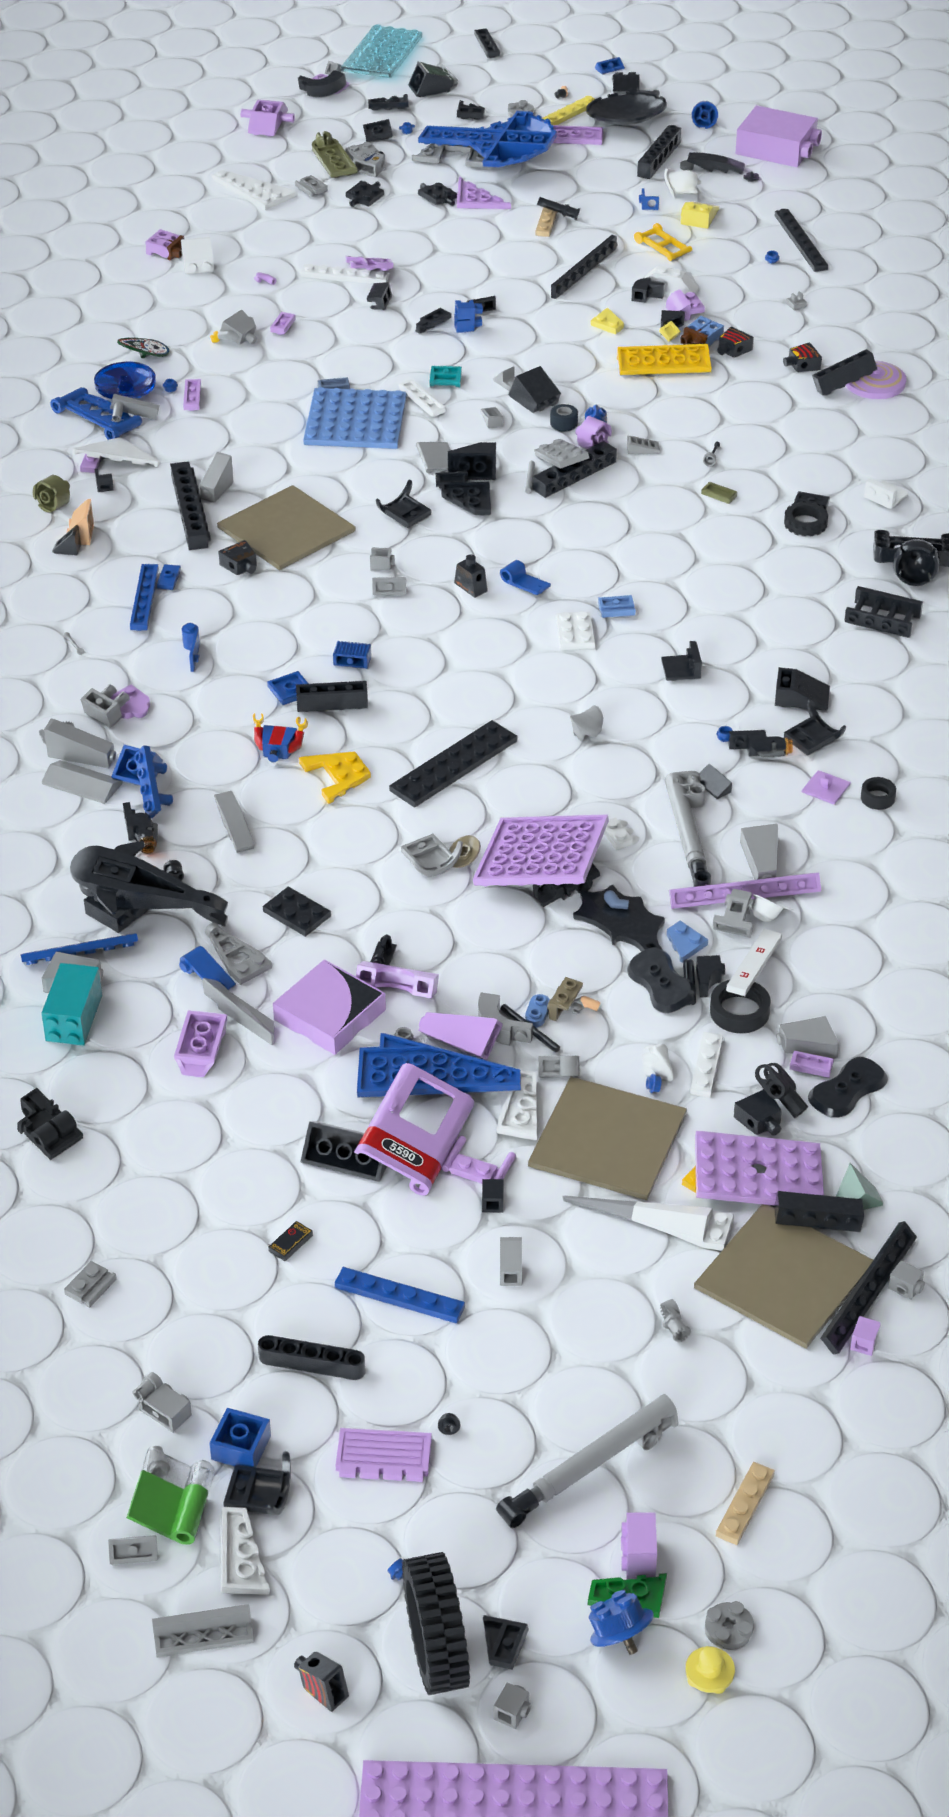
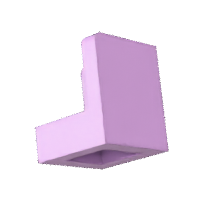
M859 1316L852 1335L850 1350L872 1356L881 1323Z

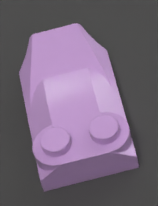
M187 1011L174 1054V1059L182 1075L204 1077L215 1063L222 1037L226 1033L228 1020L226 1014Z

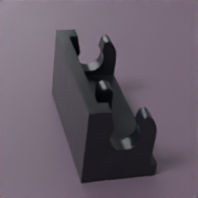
M389 282L373 284L366 298L367 302L376 303V305L370 307L371 309H386L392 297Z

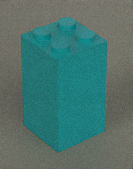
M60 963L41 1012L45 1041L85 1045L102 998L99 967Z

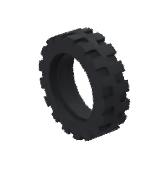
M809 501L793 503L785 510V528L791 533L794 532L795 535L800 534L805 537L806 535H819L827 528V510L822 505L819 506L818 503H810ZM802 515L811 516L818 520L802 522L795 519V517Z

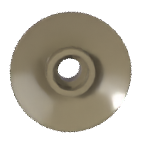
M463 836L451 845L449 850L453 853L458 841L463 842L461 854L453 867L462 868L468 866L477 858L481 845L475 836Z

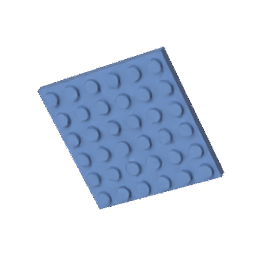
M314 388L303 444L398 449L407 397L406 392L400 390L378 391L370 389Z

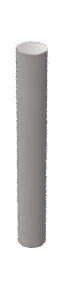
M529 461L525 487L526 493H531L534 461Z

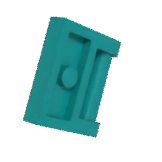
M431 366L430 387H434V385L460 387L462 366Z

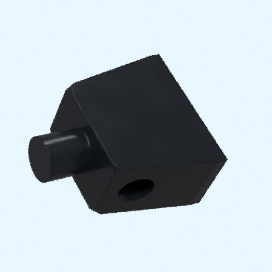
M764 1089L735 1102L733 1117L754 1134L759 1135L768 1131L772 1136H775L782 1129L779 1125L781 1123V1108L776 1100L771 1098Z

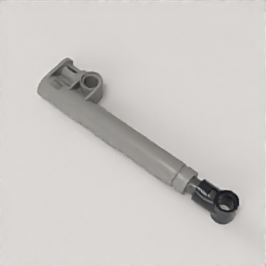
M697 771L673 772L665 777V784L687 865L692 876L693 887L711 885V874L707 871L705 856L691 808H698L704 805L705 787L700 783L701 776Z
M666 1394L661 1395L545 1474L543 1478H539L533 1483L534 1488L531 1490L527 1488L514 1498L508 1496L502 1499L497 1504L496 1511L510 1528H516L524 1522L529 1512L539 1506L540 1501L548 1502L554 1498V1495L557 1496L635 1441L643 1450L651 1449L657 1444L663 1431L671 1426L674 1428L678 1426L677 1410L674 1403Z

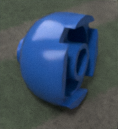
M701 101L693 107L692 120L697 127L708 129L717 122L718 110L712 102Z

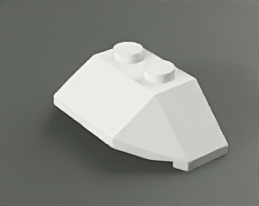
M658 266L643 277L651 278L653 282L664 283V291L673 293L681 289L684 294L687 292L697 294L699 291V287L692 274L679 269Z

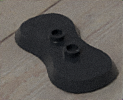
M653 947L648 948L634 956L628 964L627 972L629 977L647 989L653 1007L660 1012H675L685 1007L695 997L696 989L694 984L674 970L671 957L664 950Z
M856 1057L849 1060L835 1078L821 1082L812 1088L808 1094V1101L817 1111L826 1116L843 1117L854 1109L860 1098L882 1089L886 1085L888 1078L885 1071L871 1059Z

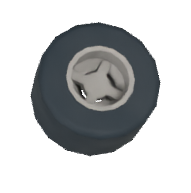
M569 404L554 406L550 412L551 427L565 432L575 429L578 425L577 408Z

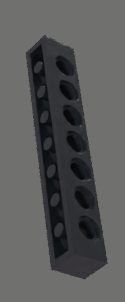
M189 461L170 463L171 478L188 549L208 548V541H211V537L208 531L203 504L201 503V495L199 494L194 467H190Z

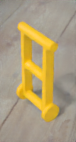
M659 223L654 224L650 230L634 234V239L637 243L644 242L668 257L669 261L692 251L691 246H686L664 232ZM656 234L665 240L656 243L648 238V236ZM673 244L681 250L672 253L664 248V246Z

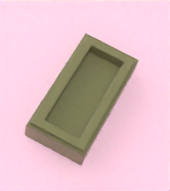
M708 482L701 489L702 495L730 504L737 497V491L712 482Z

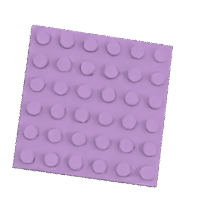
M608 815L500 818L474 875V886L585 883L608 825Z

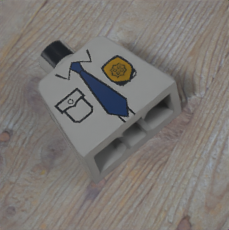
M368 150L354 157L357 172L377 177L385 168V154L382 151L377 153Z

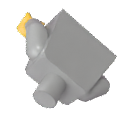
M241 309L223 321L220 332L215 331L213 335H210L211 341L217 343L220 339H229L237 344H242L247 340L253 345L258 339L254 335L256 324L253 318L248 317Z

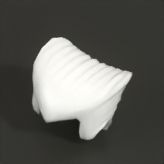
M665 1044L645 1046L644 1049L649 1050V1052L642 1054L646 1076L650 1077L651 1074L661 1076L663 1080L672 1081L674 1078L667 1046Z

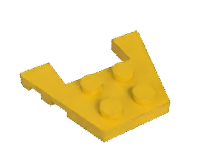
M355 751L299 757V764L305 772L324 767L335 782V785L321 789L322 796L328 804L334 802L335 797L345 795L346 790L349 788H355L371 778V772Z

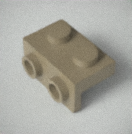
M568 977L564 978L554 996L548 1002L547 1010H549L550 1020L557 1021L563 1010H569L582 989L583 982Z

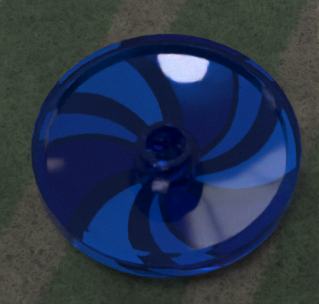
M131 361L117 362L101 368L95 374L94 385L96 391L106 398L112 399L113 394L136 399L147 395L154 389L156 375L154 370L145 364Z

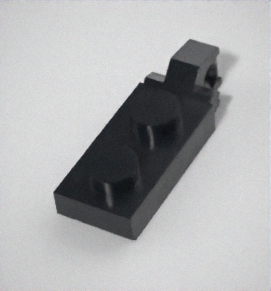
M438 308L421 317L420 321L415 324V331L423 333L426 329L434 328L450 319L452 313Z

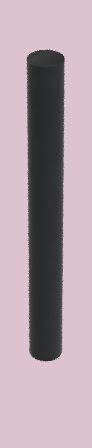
M503 1004L500 1007V1010L514 1021L529 1023L508 1005ZM533 1026V1036L557 1053L560 1050V1046Z

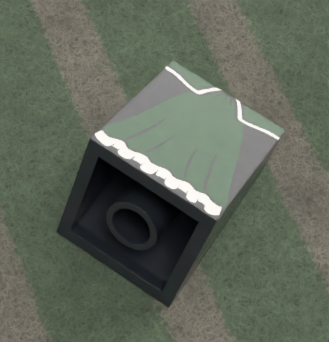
M418 61L408 86L416 97H424L449 92L453 86L454 79L445 68Z

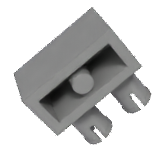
M108 684L101 693L91 688L80 700L84 713L111 728L122 717L120 708L130 700V697L126 692L122 691L112 700L111 697L117 693V689L113 685Z

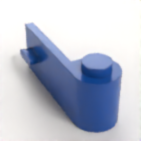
M519 560L511 562L500 570V576L505 583L535 595L542 594L543 591L551 587V583L526 574L525 565Z
M187 623L181 628L183 647L190 650V671L194 672L196 662H199L200 657L198 655L200 648L199 628L194 623Z
M198 946L180 957L179 966L183 972L188 974L196 972L202 980L207 978L219 981L227 990L236 986L232 978L204 947Z

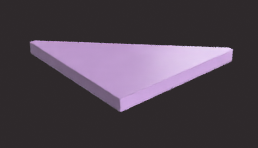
M459 177L457 208L511 209L510 202H504L502 198L496 195L492 196L489 191L483 188L479 189L475 184L469 181L466 182L462 177Z

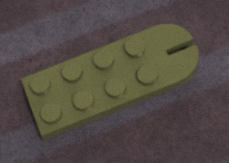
M328 131L322 132V136L318 132L315 136L316 140L312 142V151L330 177L338 178L357 173V167L338 140L332 138L331 133Z

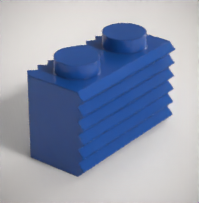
M337 641L333 652V665L368 669L371 660L370 644Z

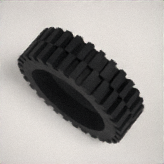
M438 1552L403 1559L402 1577L407 1605L406 1610L409 1617L408 1622L411 1629L414 1652L417 1657V1665L425 1691L428 1695L468 1688L470 1684V1665L468 1662L469 1655L465 1628L462 1622L463 1617L460 1611L459 1597H457L454 1577L445 1553Z

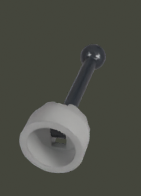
M715 442L712 452L704 455L703 463L706 466H713L715 464L716 456L714 453L720 447V442Z

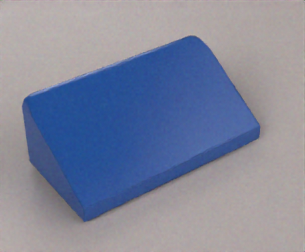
M620 57L600 61L595 65V69L601 74L625 69Z

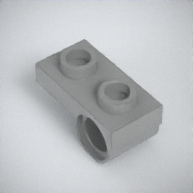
M538 1056L539 1076H579V1056Z

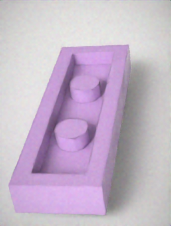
M185 379L184 410H199L201 379Z

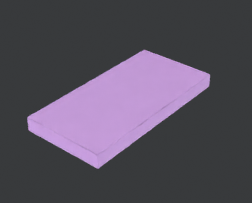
M553 125L554 130L557 132V137L553 143L602 145L603 127Z

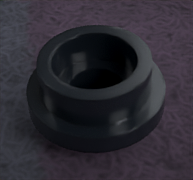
M445 1413L438 1420V1429L445 1435L455 1434L461 1427L459 1418L453 1413Z

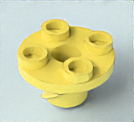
M706 1646L696 1649L689 1655L686 1661L685 1673L688 1684L703 1692L723 1693L734 1679L735 1665L728 1653L717 1647Z

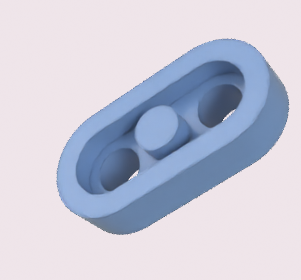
M537 994L531 998L525 1013V1019L529 1023H533V1026L540 1027L545 1023L549 1012L547 1010L549 997Z

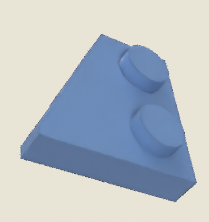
M681 920L667 929V937L672 942L674 951L678 952L679 960L682 963L685 959H689L708 945L707 938Z

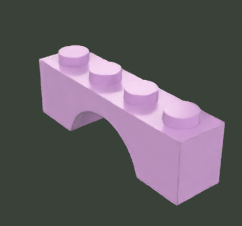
M362 961L357 965L356 977L375 988H398L406 990L412 995L432 998L437 994L439 974Z

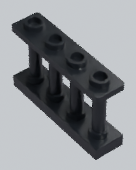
M857 586L854 601L856 606L854 608H846L844 622L910 638L913 624L910 621L912 617L920 619L923 601ZM863 605L872 607L871 612L861 610ZM880 609L889 611L887 616L877 613ZM895 614L906 616L904 620L894 618Z

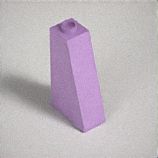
M426 1012L425 1016L420 1020L418 1031L487 1061L503 1024L494 1018Z

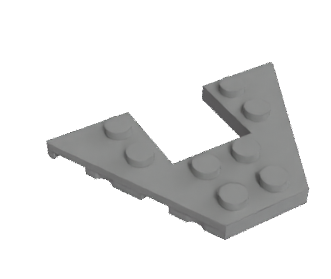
M430 144L426 148L421 149L419 154L412 155V161L436 164L439 163L444 150L450 152L458 151L469 153L465 166L493 169V167L483 166L482 161L484 157L471 146Z

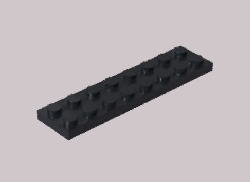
M491 720L390 784L389 791L415 808L516 743L518 736Z

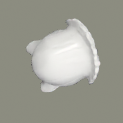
M672 168L665 170L666 184L673 197L677 194L698 193L696 187L701 184V180L698 179L696 173L690 170L675 172V169Z

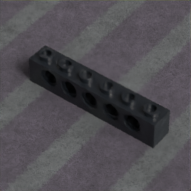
M675 125L667 126L639 159L637 177L652 178L681 143L680 127Z
M602 441L585 450L588 452V459L561 469L554 465L534 475L532 490L546 498L616 463L617 449Z

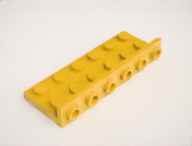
M708 344L617 347L620 375L711 372Z

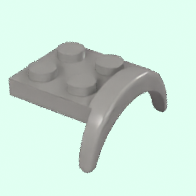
M430 834L401 846V852L418 872L430 877L442 874L454 866L461 854L463 842L458 841L454 852L451 853L434 834Z

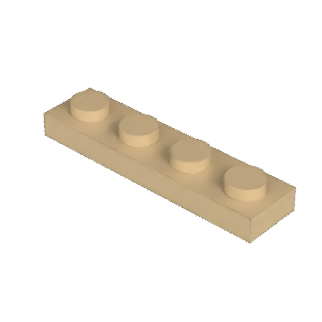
M543 207L535 230V236H550L558 212Z
M753 1461L716 1530V1537L738 1545L774 1477L775 1470Z

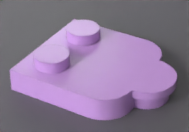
M132 684L121 689L111 697L114 700L122 691L129 695L130 700L120 708L121 718L124 719L132 717L142 718L146 716L150 707L149 697Z

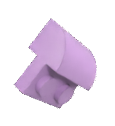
M681 289L677 290L669 296L666 302L668 310L685 312L684 321L690 320L691 314L703 313L705 311L704 305L694 292L684 294Z

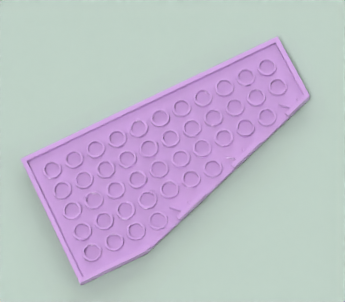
M363 1760L359 1817H668L667 1769Z

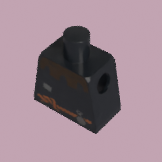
M246 540L218 551L219 565L235 575L245 572L253 574L256 571V554Z
M469 554L465 560L456 565L454 584L474 598L488 592L485 568L476 562L475 555Z

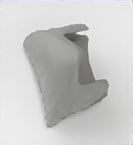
M594 705L584 712L570 716L574 736H577L580 741L584 740L585 735L597 737L602 731L603 714L598 706Z

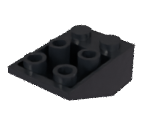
M778 667L775 706L808 709L807 702L812 700L816 710H828L829 685L798 669Z

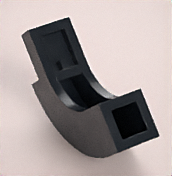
M333 70L327 77L322 79H311L301 75L297 78L299 89L307 91V96L311 97L332 95L346 85L345 73Z

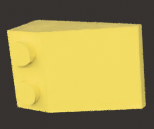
M685 202L681 209V224L708 229L720 206Z

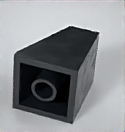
M538 366L517 375L508 395L534 413L542 411L550 405H556L559 402L561 392L543 368Z

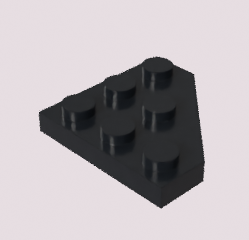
M489 481L441 482L442 498L474 515H491Z

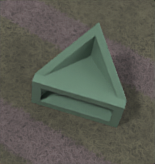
M849 1163L836 1197L862 1199L864 1210L883 1206V1201L876 1187Z

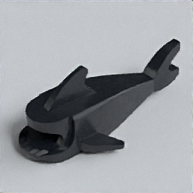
M144 841L122 844L115 849L97 845L88 846L80 850L71 861L70 873L74 881L79 884L81 892L93 898L95 902L101 903L113 915L117 913V907L129 909L192 908L205 919L218 925L226 926L228 916L225 912L228 902L214 893L196 890L154 865L135 857L145 847Z

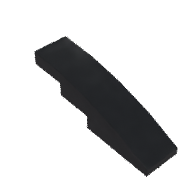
M689 152L687 158L688 162L710 172L715 168L727 173L730 169L742 175L745 167L743 162L716 154Z

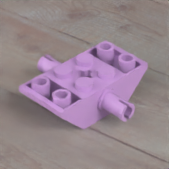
M258 99L252 110L241 109V117L250 118L248 133L254 135L274 136L282 121L293 123L295 121V114L287 113V106L284 102Z

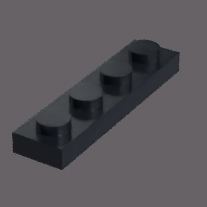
M487 28L474 30V35L486 56L489 58L500 56V50Z

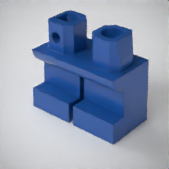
M455 300L454 327L457 333L474 331L475 327L482 326L481 316L475 317V314L483 313L482 304H474L473 300L469 302Z

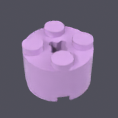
M588 416L582 425L576 429L578 445L588 449L602 441L609 443L607 439L608 436L611 437V426L601 420Z

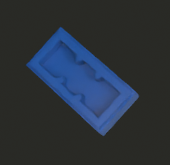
M164 564L157 582V589L174 590L181 566Z

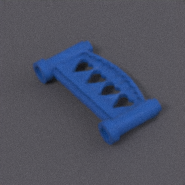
M80 387L50 401L51 408L55 413L59 414L65 411L66 408L104 428V434L108 440L118 438L142 424V418L139 415L130 416L125 412L122 413V420L120 422L112 421V415L101 416L103 412L113 414V409H110L111 402L88 394V390L85 387ZM85 400L89 404H80V402ZM97 406L101 409L91 410V407Z

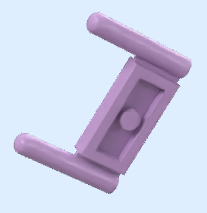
M460 1136L441 1168L444 1172L451 1171V1174L482 1184V1179H504L516 1158V1154L509 1152L499 1169L496 1165L459 1154L466 1142V1138Z

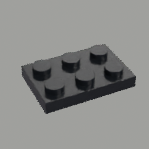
M289 886L263 905L264 913L305 937L331 917L329 909Z

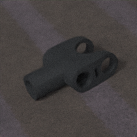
M769 1063L756 1068L755 1078L771 1098L779 1099L794 1118L801 1115L809 1107L796 1092L795 1082L781 1065ZM771 1066H775L778 1073ZM762 1068H764L763 1072L766 1079H762L759 1075Z

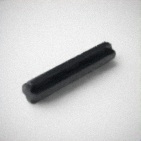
M685 959L683 961L684 978L690 980L695 986L694 961L692 959ZM696 994L693 1000L687 1005H695Z

